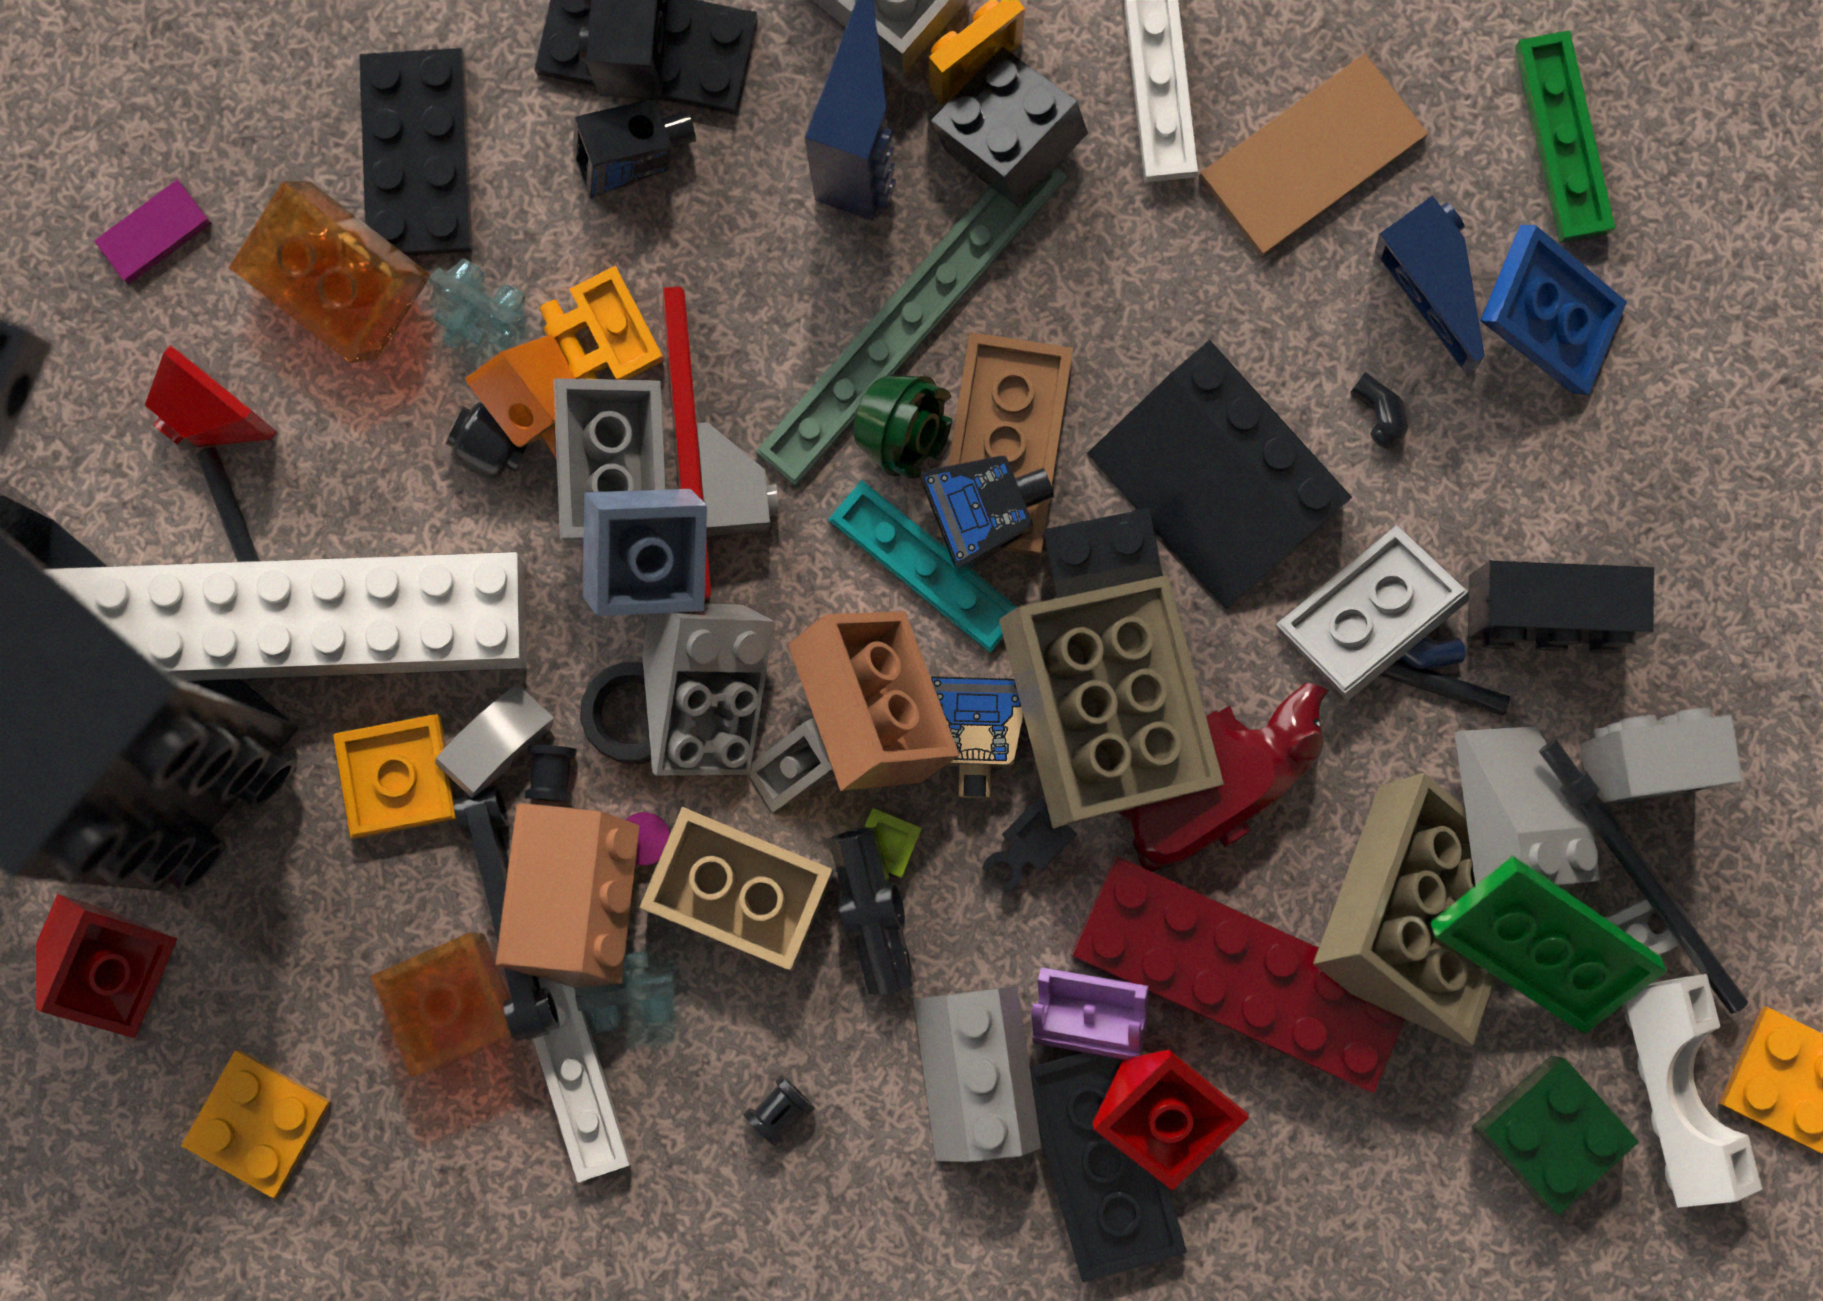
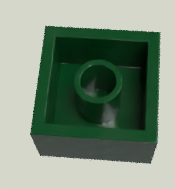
M1552 1055L1471 1126L1544 1210L1556 1215L1563 1212L1639 1143L1637 1138L1564 1057Z

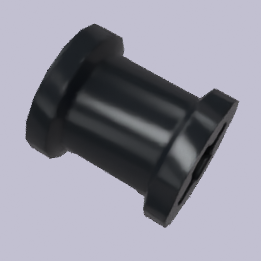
M529 745L528 753L533 756L531 788L525 790L524 798L539 801L572 802L573 794L568 791L570 761L576 757L577 749L552 745Z
M783 1075L776 1080L777 1087L755 1110L749 1108L743 1114L748 1122L776 1148L784 1142L782 1135L803 1113L810 1115L815 1109L814 1105Z

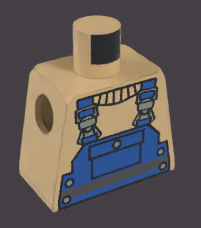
M930 676L960 755L946 765L959 766L958 797L990 798L991 767L1012 768L1023 718L1015 680L1007 678Z

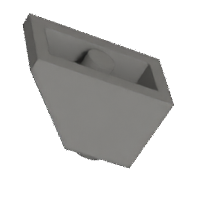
M708 422L697 423L703 502L707 505L706 536L769 531L770 516H779L777 485H767L765 469Z
M814 718L802 723L753 761L749 774L772 813L835 775Z

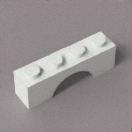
M1707 974L1651 983L1625 1003L1624 1014L1629 1028L1633 1031L1639 1055V1074L1647 1086L1653 1110L1651 1115L1652 1126L1660 1138L1666 1162L1665 1177L1667 1184L1674 1193L1677 1208L1737 1202L1762 1190L1749 1136L1731 1130L1718 1122L1704 1107L1694 1082V1062L1697 1051L1703 1041L1720 1028Z

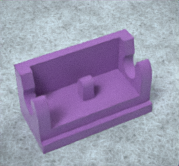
M1041 967L1038 977V1004L1032 1005L1031 1014L1033 1043L1124 1060L1141 1055L1150 1015L1148 986Z

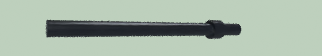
M1557 739L1543 746L1539 753L1562 783L1560 787L1561 793L1572 808L1579 806L1699 972L1707 974L1710 987L1729 1013H1737L1748 1004L1746 997L1597 795L1600 788L1587 771L1580 772Z

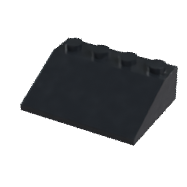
M1210 339L1172 371L1087 452V455L1136 510L1150 509L1155 531L1225 609H1228L1306 541L1352 498Z

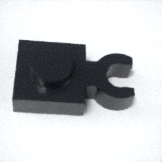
M1039 797L1001 835L1012 847L1007 852L1000 851L991 854L985 860L982 869L987 873L996 863L1003 862L1008 864L1012 870V876L1003 885L1002 889L1005 893L1009 892L1020 883L1023 874L1022 868L1027 863L1040 873L1078 834L1069 825L1053 828L1047 804Z

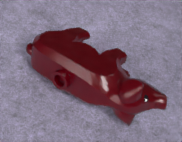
M1312 683L1303 684L1276 708L1267 726L1263 729L1249 730L1236 720L1230 705L1219 712L1216 710L1207 715L1206 719L1224 785L1118 812L1132 824L1135 835L1133 846L1139 854L1142 867L1153 872L1159 870L1162 866H1174L1195 856L1218 840L1226 848L1251 832L1252 830L1247 822L1274 805L1319 759L1323 748V733L1319 710L1322 700L1329 690Z

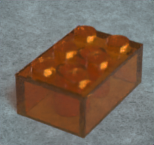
M282 181L229 266V269L350 363L378 359L432 276L311 181Z

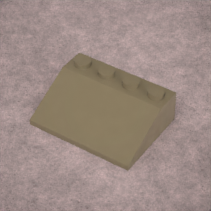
M1168 575L1020 606L999 619L1053 828L1103 817L1224 785Z
M1425 773L1378 787L1313 964L1352 995L1456 1043L1470 1046L1474 1043L1495 976L1435 937L1431 922L1475 886L1465 807Z

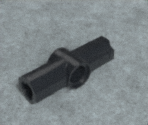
M865 826L832 836L829 839L830 850L842 890L839 897L841 921L847 937L850 940H855L868 994L887 995L913 986L915 982L914 970L902 930L905 927L903 900L895 882L890 883L877 828Z

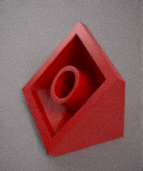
M1170 1050L1126 1060L1123 1059L1092 1124L1095 1131L1173 1191L1249 1119V1116L1245 1110Z

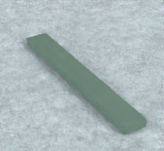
M1056 167L1018 207L989 186L759 446L756 454L796 487L854 422L859 404L868 388L877 379L884 376H894L1062 186L1067 180V175Z

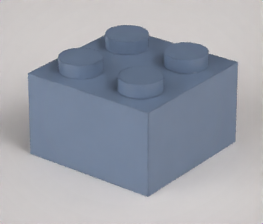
M691 489L584 492L583 598L597 616L704 611L707 505Z

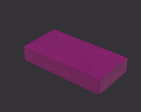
M176 179L96 238L94 242L123 281L129 285L212 223L183 184Z

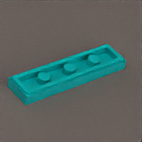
M861 480L829 517L828 522L990 654L1004 638L999 619L1016 609L1017 606L972 569L957 575L948 550Z

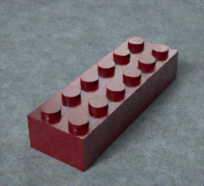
M1118 856L1114 857L1070 953V956L1126 982L1148 986V992L1371 1093H1374L1406 1020L1352 995L1313 963L1319 947Z

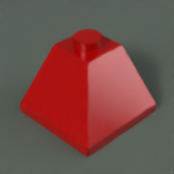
M170 345L164 351L145 406L159 417L153 426L178 445L183 438L197 447L271 440L278 432L173 346Z
M57 894L36 942V1009L42 1013L135 1038L177 938L99 906Z

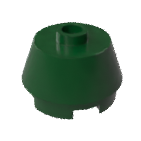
M884 376L877 379L868 388L859 404L853 430L855 443L888 475L894 477L904 475L912 479L921 477V468L919 467L928 456L938 459L947 442L952 426V418L944 416L945 402L952 398L950 392L945 388L937 386L934 380L928 376Z

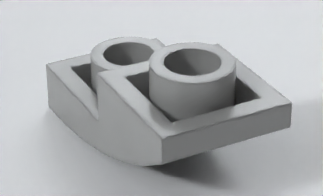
M516 684L470 722L436 757L435 764L473 798L510 770L513 758L547 733L552 727L554 717L523 688Z

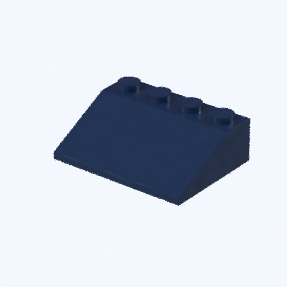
M856 0L804 138L815 201L873 221L878 207L887 209L896 185V179L892 178L895 163L891 162L894 147L890 146L893 130L887 127L886 101L874 1Z

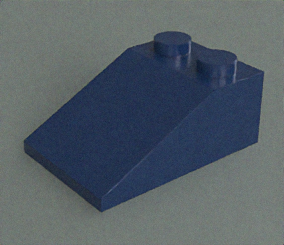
M1432 195L1379 233L1375 254L1468 377L1477 370L1485 354L1465 237L1460 232L1465 228V225L1459 214L1448 202L1440 205Z

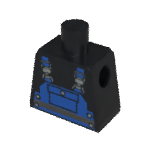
M650 99L576 116L574 120L573 155L589 199L668 171L671 150L696 142L694 126L688 112L662 119L656 102Z
M996 456L935 468L921 473V484L957 575L968 571L1031 533L1033 523L1027 508L1054 498V492L1044 468L1015 478L1006 456Z

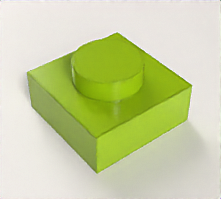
M872 808L865 826L877 828L887 871L903 878L923 828Z

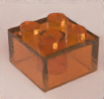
M469 932L370 976L410 1077L426 1076L513 1038L505 1018L503 1005L504 1000L509 999L510 996L484 933Z

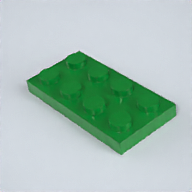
M1513 855L1431 922L1437 939L1583 1034H1586L1667 972L1660 955Z

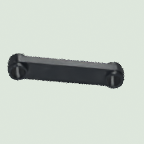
M497 786L485 788L473 798L466 792L463 793V796L454 798V809L465 838L472 837L497 942H499L509 867V858L500 828L508 826L509 819L500 790ZM504 968L511 998L504 1000V1013L513 1039L515 1041L523 1039L529 1041L548 1035L550 1031L558 1029L560 1026L558 1011L548 987L541 988L538 977Z

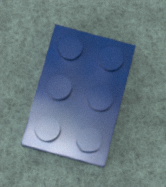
M1520 225L1480 321L1568 391L1574 394L1589 395L1627 301L1537 225Z

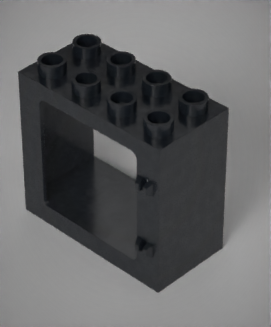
M0 481V869L11 878L155 891H160L168 881L180 892H184L199 882L221 857L226 843L211 830L240 798L249 807L256 809L267 802L290 777L297 761L283 747L299 728L242 679L179 681L172 678L46 570L109 566L21 491Z

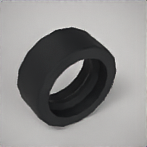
M621 662L603 669L589 682L581 699L580 722L588 741L604 756L622 764H645L651 761L650 739L637 745L623 744L614 740L606 732L601 720L602 705L606 696L615 687L625 683H641L645 685L642 662Z

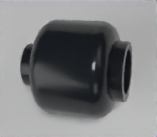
M482 402L476 403L471 410L463 406L445 443L452 447L451 458L453 462L490 480L497 479L505 467L515 472L527 448V445L518 447L513 444Z

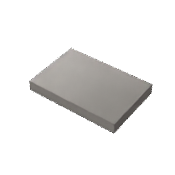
M1396 525L1279 621L1276 626L1282 636L1349 701L1470 599L1468 591Z

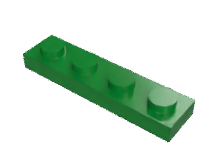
M1567 30L1520 39L1515 45V50L1559 243L1611 234L1616 227L1571 32Z

